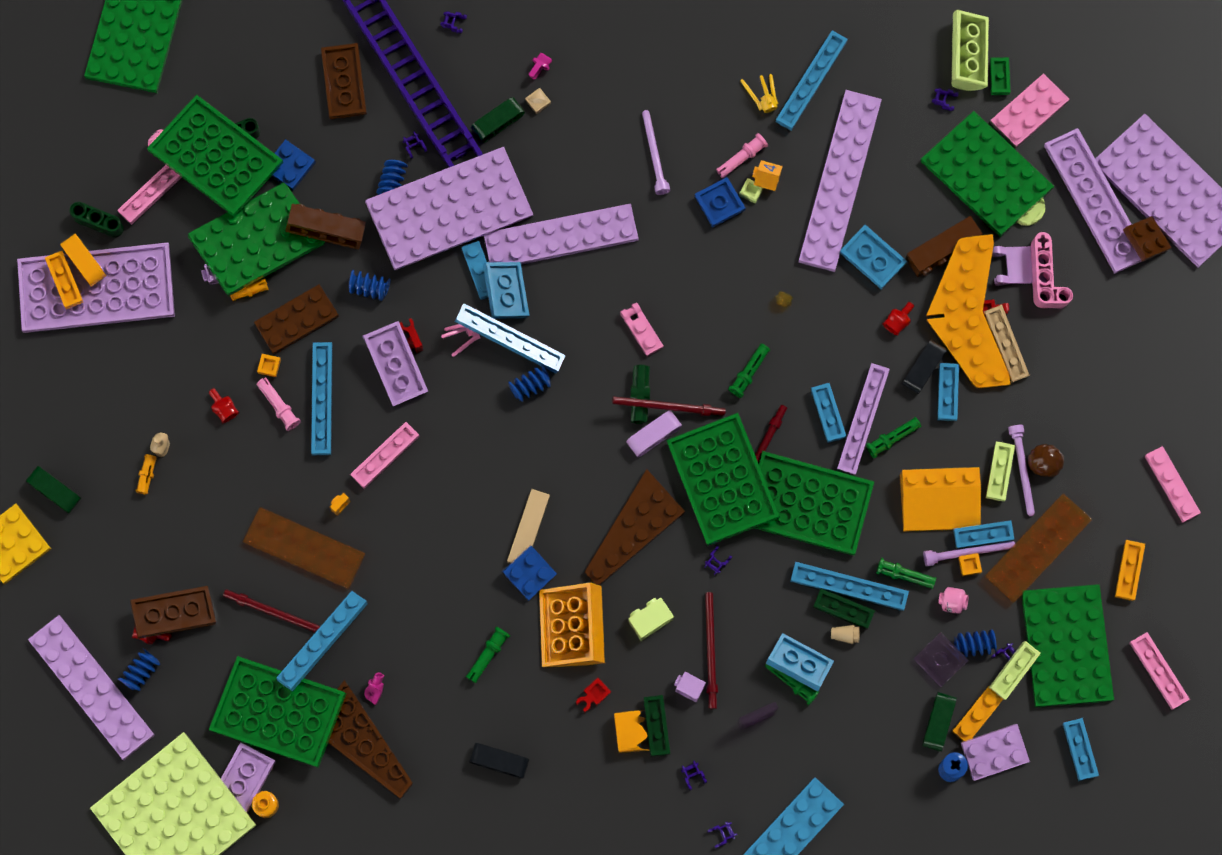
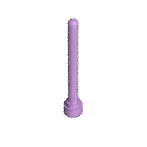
M644 110L642 115L657 179L654 188L657 195H664L670 192V186L663 176L650 113L648 110Z
M1014 425L1008 427L1009 435L1012 436L1015 442L1027 514L1033 516L1035 510L1022 437L1025 433L1024 426Z
M1007 541L941 553L929 550L923 552V559L927 567L933 566L940 560L1012 549L1016 544L1014 541Z

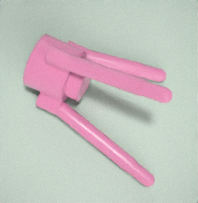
M460 324L444 328L445 331H454L441 335L442 338H446L466 331L468 337L472 336L470 340L452 353V357H455L475 340L480 339L478 333Z

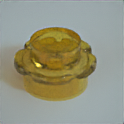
M779 291L778 295H775L776 303L780 306L787 307V305L790 306L792 304L793 297L789 294Z

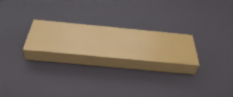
M1000 305L984 311L994 340L1009 373L1011 383L1030 376L1003 306Z
M531 489L507 560L508 563L514 561L530 545L533 547L550 498L549 494Z

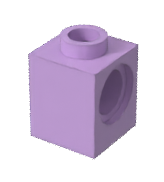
M684 672L683 676L679 675L674 683L677 686L675 692L697 702L706 682Z

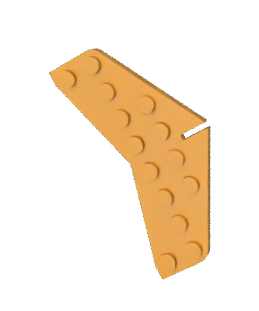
M993 234L964 237L958 240L926 315H944L942 318L927 319V322L976 388L1010 385L1009 373L983 313L994 246Z

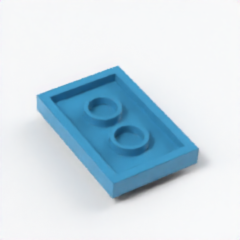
M866 225L840 250V254L881 290L907 264V261Z
M486 262L483 267L492 318H527L529 310L521 262Z
M782 633L766 664L819 691L834 660Z

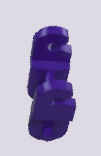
M449 11L444 12L445 19L440 25L443 28H450L452 32L463 33V29L460 28L458 30L454 23L457 18L467 19V15H462L460 12L455 14ZM449 17L453 18L451 24L448 23Z
M941 88L935 89L937 94L935 99H932V103L943 106L942 109L954 111L955 107H949V104H946L945 101L948 95L958 97L959 93H953L954 91L950 89L948 91ZM940 94L944 95L943 101L939 100Z
M415 131L413 132L414 135L408 138L403 137L404 140L402 141L406 143V151L411 159L413 155L410 150L413 146L419 144L427 152L423 140H419V134H416ZM416 138L417 142L409 145L408 142Z
M718 546L711 552V558L709 561H705L706 565L704 566L714 570L715 575L720 573L721 567H726L732 559V556H729L725 562H720L716 559L714 554L719 549ZM714 560L720 566L718 568L711 564V561Z
M1013 643L1006 644L1007 647L1004 650L1002 648L999 649L991 657L994 658L1001 653L1010 660L1009 655L1005 651L1009 649L1014 654L1016 651L1012 647Z
M694 760L692 765L682 766L681 770L686 775L684 780L689 790H692L689 778L697 774L701 775L704 783H707L703 771H699L697 767L699 765L698 762L696 763ZM693 768L696 769L697 772L688 775L687 771Z
M725 822L726 825L720 827L717 825L707 830L710 833L718 829L724 838L723 842L715 845V848L726 844L728 839H736L735 836L738 834L733 833L730 826L732 822ZM723 828H727L730 834L729 837L726 838Z

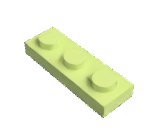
M995 442L986 492L987 499L1005 502L1015 445Z
M1023 641L989 688L1006 700L1041 653L1028 642Z

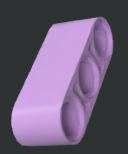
M669 410L632 435L626 443L635 455L640 457L677 432L682 427V424L673 412Z

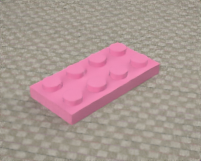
M1043 73L992 118L990 124L1016 149L1068 103L1069 98Z

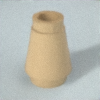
M855 625L832 627L831 639L854 644V642L859 643L860 627H855Z

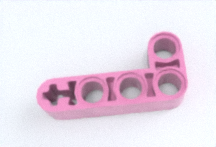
M1040 232L1031 242L1033 301L1039 308H1064L1073 299V293L1067 287H1054L1052 240L1048 233ZM1038 258H1043L1046 264H1041ZM1039 276L1045 277L1047 282H1042ZM1040 294L1046 295L1048 300H1042ZM1059 294L1064 295L1066 297V301H1062L1059 298Z

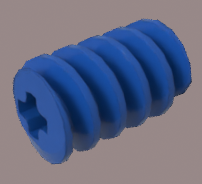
M386 160L384 162L385 167L382 169L383 174L380 176L381 181L378 183L379 188L376 190L378 195L402 186L398 181H404L400 174H406V171L402 169L408 167L406 163L399 160Z
M352 270L349 279L350 294H354L356 291L357 295L360 296L364 292L365 297H369L371 294L372 299H376L378 296L380 301L384 300L390 286V278L384 283V277H381L379 281H377L376 275L369 279V273L362 277V271H359L358 275L355 276V272Z
M541 365L542 371L537 367L534 369L535 375L528 371V378L523 374L521 375V381L515 378L514 384L510 381L508 382L516 399L518 398L523 402V395L531 398V391L537 395V388L543 392L544 384L549 388L551 387L550 378L543 365Z
M992 629L988 631V635L986 631L982 630L980 636L977 631H974L972 636L969 632L965 633V637L962 633H958L957 639L954 636L957 658H960L961 652L964 653L965 657H968L969 651H971L973 656L976 655L977 650H979L981 656H983L984 650H987L989 655H991L992 649L995 652L997 651L996 637Z
M143 649L145 654L138 652L140 660H132L135 666H127L130 673L123 671L125 679L118 678L120 682L132 691L141 690L138 685L139 683L146 684L143 677L151 678L148 671H156L153 667L154 664L161 665L159 660L145 649Z
M950 753L939 764V775L947 782H955L966 773L968 763L962 754ZM952 765L956 767L954 770L950 768Z

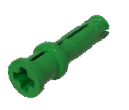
M760 344L744 370L737 374V379L733 385L728 387V390L733 395L739 398L744 396L743 392L748 385L752 384L753 375L768 352H770L769 347Z
M914 417L887 435L881 434L875 441L866 443V449L871 457L875 459L879 453L884 450H890L892 444L921 428V424ZM908 428L906 431H904V432H902L901 434L897 435L898 433H900V432L903 431L904 429Z
M880 558L876 570L878 575L881 573L891 576L894 580L900 578L933 589L936 582V577L903 568L900 563L894 564L884 561V558Z
M497 626L495 627L494 634L490 640L485 642L486 648L466 675V678L477 683V680L495 653L500 652L505 640L510 638L507 632Z
M767 664L764 666L789 685L795 695L798 694L805 699L808 705L820 693Z

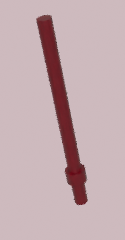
M614 396L612 398V404L701 413L702 416H710V414L725 416L726 413L725 408L711 407V405L707 404L699 406Z
M780 405L775 417H772L769 422L770 427L755 454L758 464L760 463L762 452L766 451L776 430L782 424L781 420L787 410V407L784 405Z
M227 589L224 591L223 597L236 601L238 605L243 607L245 605L313 632H316L321 627L252 600L245 594L240 593L239 595Z
M707 592L705 593L708 663L706 693L709 694V709H717L716 694L718 693V685H716L713 593Z

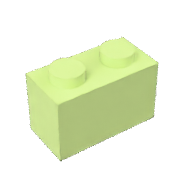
M653 598L646 603L647 607L642 610L636 609L628 618L629 624L641 641L674 620L673 614L662 598L658 600Z

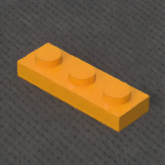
M59 251L44 257L65 309L67 310L84 303L64 252Z
M1130 540L1125 541L1115 597L1131 601L1135 600L1145 549L1144 543Z
M988 686L952 733L962 741L972 739L1003 699Z

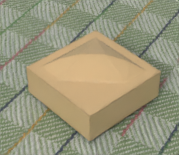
M540 88L525 98L527 104L536 114L551 104L549 98Z

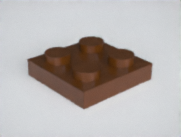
M1152 216L1123 229L1142 262L1172 248Z

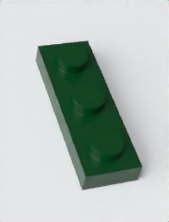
M820 589L813 606L815 609L867 630L875 610L823 589Z
M663 695L643 697L651 757L670 755Z

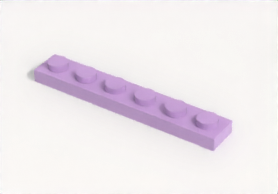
M871 363L837 471L853 476L856 475L890 370L889 368Z

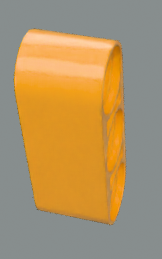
M76 233L60 244L91 287L106 277L102 268Z

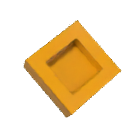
M262 354L257 373L277 377L281 358Z
M342 493L341 496L337 495L331 501L332 505L330 508L338 516L351 501L347 495Z
M978 553L959 556L962 577L982 573Z

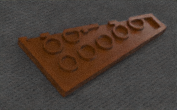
M647 469L585 570V574L594 584L601 585L685 513L681 506Z
M344 680L337 690L347 694L328 743L402 799L413 782Z

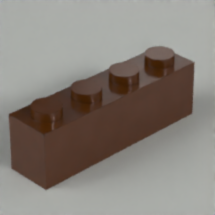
M292 204L285 232L359 250L366 222L358 218L344 217L339 213L332 214L324 212L322 209H312L302 204Z
M969 216L908 252L905 259L917 277L922 274L926 276L933 271L934 267L938 265L941 267L949 262V258H951L959 239L982 236L983 233L972 217Z

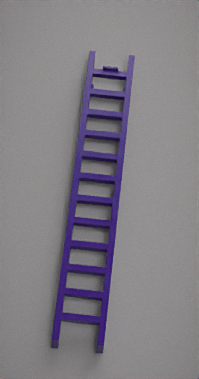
M342 0L447 167L454 166L451 160L461 158L471 148L477 157L483 155L468 128L464 125L386 0H367L356 7L353 6L350 0ZM379 1L384 11L363 22L358 12ZM388 16L393 25L372 36L367 27ZM397 30L403 40L382 51L376 41ZM407 45L412 55L391 66L385 56ZM416 60L421 69L400 80L395 71ZM425 74L431 84L409 95L404 85ZM434 89L440 99L419 110L413 100ZM444 104L449 114L428 125L423 115ZM453 119L459 129L438 140L432 130ZM463 134L468 144L447 155V150L443 144Z

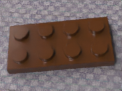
M358 43L322 47L329 118L336 119L367 115Z
M320 284L256 320L254 324L273 355L335 320L339 315Z
M208 586L130 600L138 639L216 624Z

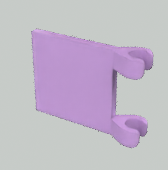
M1031 246L993 247L992 256H1005L1007 276L997 275L994 279L996 286L1033 283ZM1038 258L1039 262L1044 264V259ZM1039 276V279L1046 283V278Z

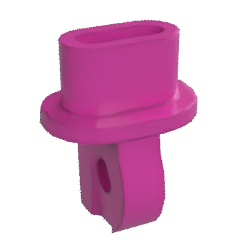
M540 53L537 58H533L532 61L535 63V66L530 71L529 76L536 79L542 69L549 71L552 59L543 53Z
M379 672L374 675L373 679L368 681L369 685L364 692L365 698L374 705L378 703L384 685L382 681L385 675Z

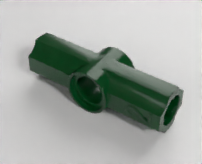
M634 365L631 398L650 400V366ZM632 406L631 423L646 424L648 408Z

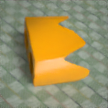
M644 710L614 713L619 753L649 751L637 746L648 737L644 728L639 724L646 719L639 716Z

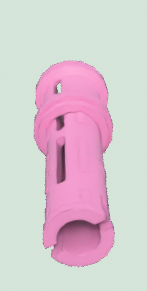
M759 133L748 144L745 143L742 150L716 169L717 173L721 174L720 177L722 179L749 157L754 158L756 153L762 148L768 147L766 140Z
M267 378L258 381L256 385L274 407L276 416L285 424V429L290 431L296 428L301 420L295 417L291 411L292 408L283 402Z

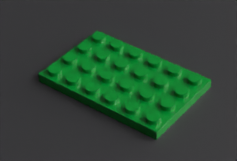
M105 0L85 71V79L158 93L183 0Z
M197 94L147 148L148 152L233 217L239 213L283 164V160Z
M975 111L968 115L921 158V162L999 237L1003 236L1054 188L1052 183Z
M285 183L248 201L235 217L227 212L188 233V238L227 296L238 292L325 244V241L285 232L291 205L300 204Z
M738 413L666 440L707 546L780 518Z
M763 451L759 466L780 518L758 526L755 529L855 556L874 481Z
M1100 584L1023 590L1021 595L1027 642L1041 653L1030 667L1035 707L1114 701Z
M237 656L209 730L319 768L347 693L305 678L291 691L277 681L276 677L282 672L281 670Z

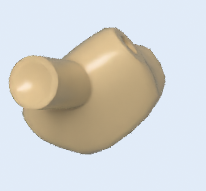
M160 432L152 439L150 450L159 457H164L168 452L170 446L168 435Z

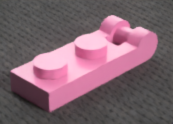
M636 302L628 310L620 311V314L648 357L661 350L663 344ZM636 314L638 318L632 321L630 316Z

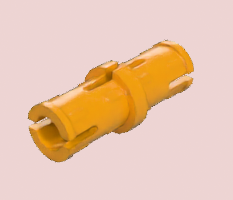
M264 278L230 296L232 301L246 296L250 298L253 297V294L269 290Z
M149 454L144 456L142 470L138 473L140 477L135 491L144 495L148 494L151 479L154 478L153 470L157 460L156 456Z

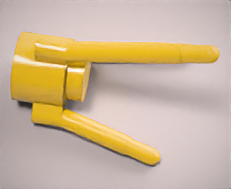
M769 74L771 94L768 92L764 77L760 76L765 93L761 97V102L746 82L741 79L742 85L757 104L759 111L763 110L764 113H769L778 108L772 74Z

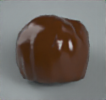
M1037 445L1028 455V466L1034 474L1054 477L1063 469L1064 455L1054 445Z

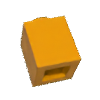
M761 160L759 167L755 166L753 171L754 185L776 191L783 166Z

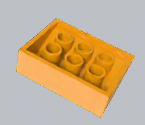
M979 467L901 471L900 487L903 531L953 530L981 525Z
M583 583L539 590L542 667L584 666L605 663L602 586L593 583Z

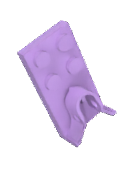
M399 321L363 335V339L367 344L392 406L428 392Z

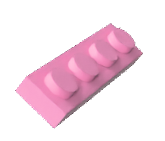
M165 165L117 210L118 213L132 225L182 177Z
M405 422L350 475L365 489L420 437L419 434Z
M1162 446L1146 454L1147 462L1182 523L1198 516L1201 512L1164 447Z
M1148 632L1130 642L1133 650L1171 710L1190 700Z

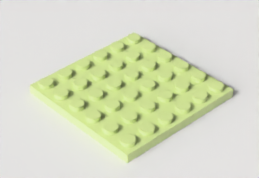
M185 732L90 807L125 855H221L257 826Z

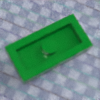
M1009 57L990 58L991 95H1010Z

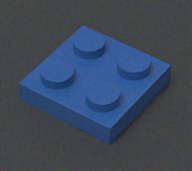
M285 139L275 152L283 160V164L275 171L272 177L281 183H285L289 189L294 191L316 161Z
M728 177L694 195L712 227L746 210Z
M531 545L502 571L527 600H530L557 574Z

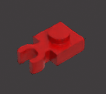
M597 678L584 690L586 696L578 698L576 704L586 702L587 706L583 709L585 713L590 709L592 702L596 706L599 705L611 694V691Z

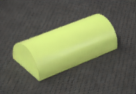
M956 10L953 13L951 84L957 89L974 91L988 87L989 17Z

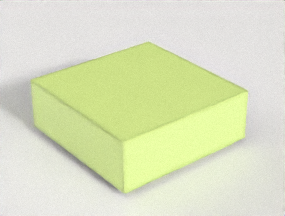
M747 178L739 196L756 204L764 188L755 186V181Z

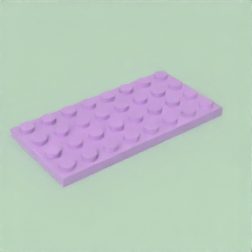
M1146 114L1141 116L1095 158L1106 179L1146 218L1152 216L1162 233L1197 268L1222 246V188Z
M504 147L365 200L394 270L533 216V212Z
M169 243L89 251L106 274L105 278L92 287L87 283L68 255L65 254L84 303L67 310L63 305L44 258L47 256L17 259L23 333L175 317Z

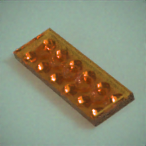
M1063 493L985 577L1014 603L1092 519Z
M261 507L243 541L247 545L347 589L350 588L365 557V553Z

